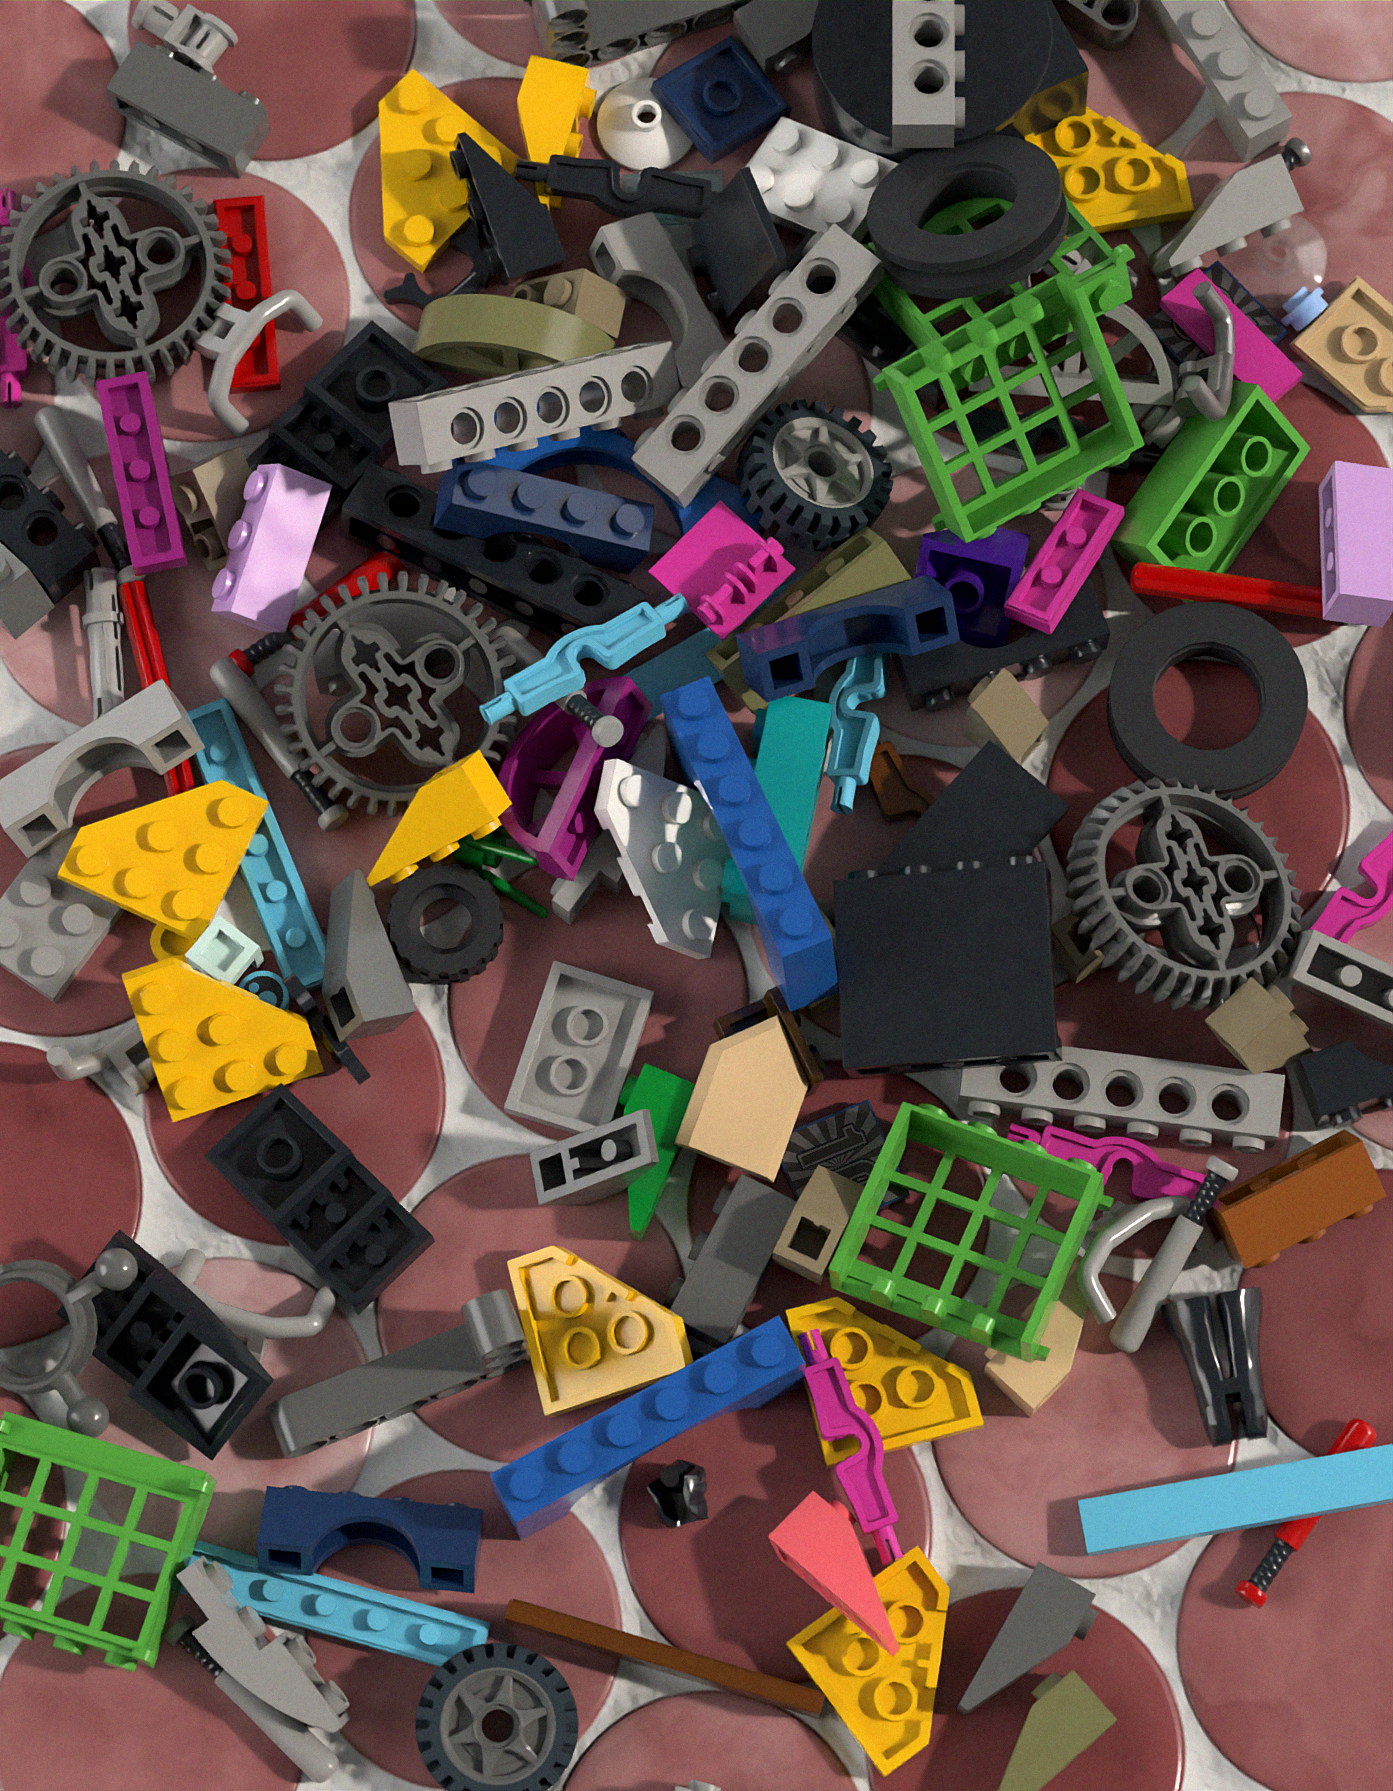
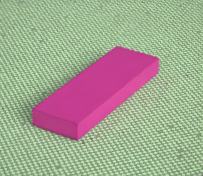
M1196 268L1160 299L1159 306L1209 357L1215 355L1213 322L1193 295V290L1199 283L1204 281L1210 282L1229 308L1234 320L1235 362L1233 380L1258 384L1275 404L1302 380L1303 373L1199 268Z
M1078 488L1005 603V616L1051 635L1125 517L1124 507Z

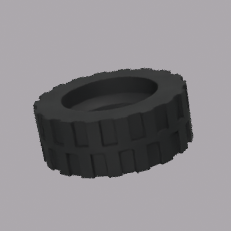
M451 863V865L431 864L432 867L424 870L420 868L408 880L404 879L398 885L399 890L396 895H392L389 902L390 912L387 913L389 937L392 945H394L396 957L404 963L405 969L411 974L416 973L421 976V980L429 983L431 981L440 982V985H451L450 982L456 981L463 983L469 981L471 976L477 973L480 975L487 969L486 965L491 960L494 961L498 955L499 944L503 943L504 920L498 895L496 896L493 886L487 879L484 881L480 878L479 873L471 868L470 870L464 869L460 864ZM443 899H450L461 903L469 911L472 919L471 931L466 940L460 945L448 949L431 945L424 939L420 931V919L424 910L433 902Z

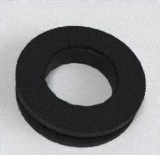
M985 135L971 142L954 146V148L921 150L898 164L881 180L874 190L867 208V224L877 258L881 260L884 274L891 282L905 291L916 295L937 299H957L979 296L1000 290L1024 279L1040 268L1051 258L1062 243L1069 224V213L1058 169L1052 158L1044 150L1019 138L1004 135ZM985 197L1001 198L1013 203V206L999 220L980 230L959 235H936L922 230L923 226L936 213L957 202Z
M1218 602L1188 603L1155 615L1141 625L1127 640L1115 662L1106 701L1107 723L1111 739L1118 754L1127 767L1142 782L1146 783L1147 780L1157 776L1164 783L1165 780L1176 776L1183 788L1185 783L1195 779L1199 791L1204 792L1208 787L1214 785L1217 798L1222 799L1232 794V801L1260 790L1271 782L1288 763L1305 724L1308 709V689L1303 667L1291 644L1265 619L1253 612L1230 604ZM1210 656L1228 661L1244 672L1257 691L1260 710L1256 725L1245 739L1226 749L1205 751L1183 745L1167 733L1156 715L1153 694L1156 683L1169 667L1186 658Z

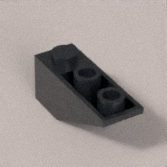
M466 132L457 134L453 143L455 150L449 151L450 161L459 181L466 179L472 198L466 199V204L474 227L476 229L483 227L489 246L483 247V252L491 275L496 276L500 274L505 287L561 268L566 257L549 210Z

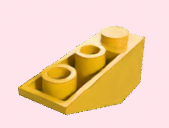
M531 54L517 98L519 122L528 160L548 163L553 154L574 158L579 157L583 135L577 132L581 119H590L597 95V90L590 88L589 69ZM533 182L536 199L549 210L551 216L554 208H563L566 197L548 195L544 192L545 183Z
M480 750L440 770L418 790L366 879L370 887L387 877L391 884H395L418 870L417 861L429 856L432 862H437L460 847L457 842L460 838L471 834L474 840H478L501 825L498 817L512 802Z

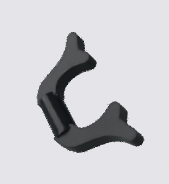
M471 221L465 233L454 235L450 239L452 248L469 257L473 267L470 274L445 295H428L419 287L415 275L410 272L405 275L402 285L384 292L386 304H409L424 310L429 303L439 298L460 294H478L486 289L491 280V273L480 246V236L483 227L476 229Z
M295 973L282 981L311 1024L310 1029L335 1063H340L359 1085L371 1077L369 1072L356 1057L346 1041H339L333 1023L326 1015L323 1016L317 1007V1003Z

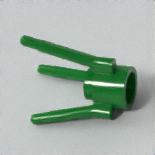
M500 825L497 829L478 840H474L471 834L457 840L460 847L453 852L454 860L467 864V870H470V868L479 873L480 878L484 881L487 879L495 889L527 910L532 911L541 918L549 916V911L545 907L488 870V867L496 869L503 857L530 865H537L539 863L528 853L506 846V839L504 838H514L504 826Z

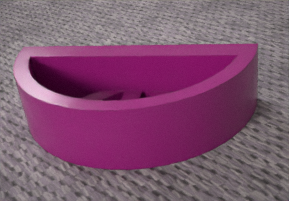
M147 371L95 381L135 575L141 576L188 566L179 510L175 506L172 496V488L169 481L171 472Z
M627 676L594 680L585 683L583 688H581L586 694L587 700L605 716H614L622 723L624 728L623 735L615 745L607 748L598 745L593 740L592 731L574 715H568L557 704L551 702L538 712L522 729L511 745L501 766L498 781L512 802L500 815L505 829L526 853L539 862L537 865L541 869L560 879L574 881L600 824L594 808L604 762L617 758L628 763L653 708L647 697L633 680ZM578 741L580 747L568 772L550 771L563 753ZM539 789L559 790L550 811L533 822L534 805Z

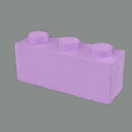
M1335 460L1318 487L1323 620L1383 628L1393 613V469Z
M278 463L258 465L257 470L249 476L244 488V499L247 501L242 517L233 525L228 537V548L231 551L225 569L218 573L213 583L212 597L215 600L211 612L263 632H286L333 485Z

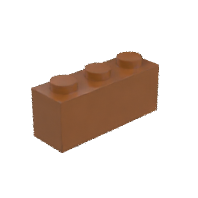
M1344 1129L1220 1193L1209 1212L1229 1257L1245 1269L1250 1267L1261 1268L1276 1261L1280 1257L1279 1252L1296 1243L1306 1244L1321 1238L1327 1232L1326 1228L1342 1219L1351 1220L1367 1214L1373 1209V1203L1387 1195L1363 1140Z

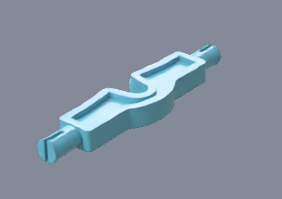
M678 592L675 596L654 608L647 602H642L603 625L583 627L565 635L551 647L545 658L504 681L505 693L479 706L484 720L491 726L494 722L516 710L523 716H528L545 705L573 691L580 690L586 681L584 670L579 664V661L583 658H593L609 670L617 669L643 649L666 636L664 625L685 613H689L690 607L688 602Z
M889 652L871 653L847 659L845 673L838 679L830 695L829 704H833L831 726L834 734L826 773L835 785L830 809L837 814L843 815L844 812L846 814L852 813L856 785H865L868 782L871 760L880 734L881 725L876 714L855 710V707L861 702L880 699L886 696L888 692L889 660L891 655Z

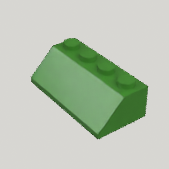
M1233 380L1231 402L1226 415L1216 422L1206 419L1202 413L1195 417H1188L1124 509L1125 517L1109 543L1132 569L1136 563L1144 562L1225 574L1311 448L1258 384ZM1181 599V600H1183L1184 602H1186L1187 604H1188V603L1200 602V601H1193V600Z

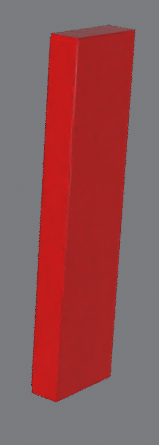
M264 195L213 200L214 214L219 221L216 231H223L227 237V243L219 248L228 249L231 252V264L221 265L233 271V282H222V284L231 289V298L229 301H224V303L249 312L256 305L273 296ZM275 318L264 325L236 365L230 387V395L281 390Z

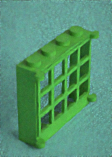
M1065 196L1069 213V224L1065 234L1068 239L1062 241L1056 252L1041 267L1049 264L1057 274L1063 272L1074 275L1076 281L1083 285L1096 318L1133 298L1126 262L1135 258V255L1127 244L1118 245L1112 250ZM985 197L957 202L936 213L923 226L922 230L936 235H959L975 230L970 223L989 213L995 218L1000 219L1013 206V203L1001 198ZM873 242L861 244L877 257ZM1078 249L1093 267L1075 276L1060 257ZM886 275L872 290L874 296L918 349L941 338V335L932 325L964 309L973 320L983 315L984 313L975 302L994 293L953 299L923 315L909 298L913 293L898 287ZM1019 281L1007 286L1015 297L1026 291ZM1066 309L1034 326L1041 346L1073 331ZM1023 332L991 349L999 369L1031 353ZM981 356L948 372L956 392L974 382L982 380L988 375Z
M1063 272L1056 274L881 370L882 373L873 379L879 393L890 388L940 507L941 513H938L931 519L935 531L948 528L965 543L972 540H981L992 535L996 531L997 526L1015 516H1023L1034 512L1041 506V502L1061 491H1070L1081 486L1085 482L1086 477L1104 467H1113L1123 463L1129 458L1130 453L1145 445L1082 284L1076 281L1072 274H1065ZM1066 309L1077 339L1045 356L1034 326ZM1023 332L1035 362L1003 379L991 349ZM1082 351L1093 381L1062 398L1050 368ZM981 356L992 386L960 403L948 372ZM1040 374L1051 404L1019 421L1008 391ZM938 379L950 409L927 421L915 390ZM1098 393L1109 422L1078 439L1067 409ZM998 398L1009 427L977 444L965 414ZM1056 416L1067 446L1036 462L1025 432ZM955 420L966 451L944 462L932 432ZM1014 439L1025 469L994 485L982 456ZM972 462L983 492L961 503L949 474Z
M903 1101L828 1268L826 1278L831 1282L832 1289L1029 1363H1032L1033 1359L1046 1361L1050 1348L1040 1345L1044 1331L1096 1209L1109 1211L1114 1198L1104 1195L1103 1174L1097 1172L1093 1165L1084 1160L1068 1158L1066 1161L1047 1154V1151L1042 1146L1032 1141L1021 1139L1016 1143L997 1136V1133L985 1124L975 1121L964 1124L948 1118L944 1111L933 1105L921 1103L917 1107ZM909 1140L945 1152L931 1184L895 1171ZM956 1157L991 1169L978 1202L942 1189ZM1003 1174L1039 1187L1025 1219L989 1206ZM890 1183L925 1196L912 1228L876 1215ZM1050 1191L1079 1201L1066 1234L1037 1224ZM936 1201L973 1213L959 1246L923 1233ZM984 1218L1020 1231L1006 1263L970 1250ZM870 1227L906 1240L892 1273L856 1260ZM1031 1235L1061 1246L1047 1278L1017 1268ZM917 1244L953 1257L940 1290L903 1277ZM964 1262L1001 1275L987 1308L951 1295ZM1012 1280L1042 1290L1028 1323L998 1313Z
M4 1411L2 1420L0 1419V1502L22 1508L23 1511L10 1547L0 1544V1557L6 1558L0 1573V1621L5 1622L2 1631L29 1641H33L36 1632L55 1638L52 1647L84 1657L86 1648L105 1653L103 1663L128 1672L135 1673L137 1664L154 1669L182 1586L181 1581L176 1575L189 1566L217 1481L202 1470ZM17 1453L40 1460L27 1498L4 1491ZM52 1464L88 1474L75 1512L39 1502ZM100 1478L136 1489L123 1527L87 1516ZM148 1493L184 1503L172 1542L135 1531ZM35 1513L71 1523L58 1562L22 1551ZM83 1527L119 1538L106 1577L70 1566ZM131 1542L168 1553L155 1592L118 1581ZM18 1562L54 1573L41 1612L5 1601ZM66 1577L102 1588L89 1627L53 1616ZM114 1592L150 1603L138 1642L101 1631Z

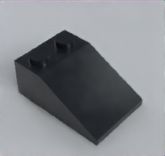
M749 166L740 169L693 225L692 247L686 249L695 277L703 275L710 290L704 293L708 310L716 316L717 320L722 319L728 335L734 333L736 326L747 312L752 309L758 311L770 297L768 291L772 283L782 272L787 270L786 252Z

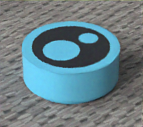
M253 972L246 976L238 986L259 996V999L284 1011L286 1009L289 1010L290 993L283 984V979L273 972Z

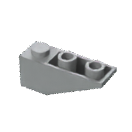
M1281 153L1220 180L1153 266L1155 275L1172 268L1175 277L1204 265L1200 257L1202 254L1216 249L1219 258L1248 246L1244 238L1248 234L1260 230L1264 239L1292 227L1288 217L1303 211L1304 208Z

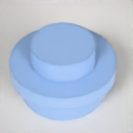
M1305 286L1300 288L1282 305L1287 314L1280 321L1285 326L1290 323L1297 332L1302 330L1328 306L1321 297L1323 290L1319 286L1312 292Z

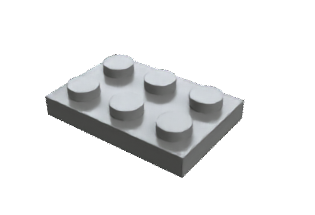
M74 823L70 833L30 858L0 898V966L54 1003H57L125 911L121 907L58 879L57 873L80 829Z
M554 960L504 1106V1111L576 1135L613 1121L654 1000V991Z

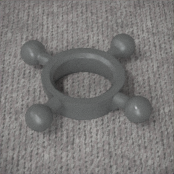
M123 1248L107 1249L97 1258L95 1271L80 1281L68 1270L45 1260L24 1259L13 1261L3 1266L0 1263V1289L13 1282H31L47 1288L62 1302L67 1311L71 1328L67 1351L52 1370L43 1374L26 1375L12 1371L0 1363V1387L21 1394H41L57 1390L68 1407L66 1422L69 1430L92 1438L99 1437L107 1429L109 1411L100 1399L86 1396L75 1377L87 1365L96 1344L97 1316L92 1298L105 1289L112 1291L124 1290L132 1285L137 1277V1261L129 1251Z

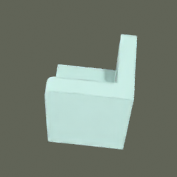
M220 915L214 919L185 955L188 964L192 966L193 970L204 973L218 981L222 979L233 985L250 964L258 969L264 961L260 946Z

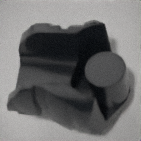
M676 1460L661 1470L658 1479L647 1485V1493L652 1496L653 1502L657 1504L658 1519L668 1529L698 1520L709 1519L707 1500L705 1499L707 1473L704 1467L693 1462Z

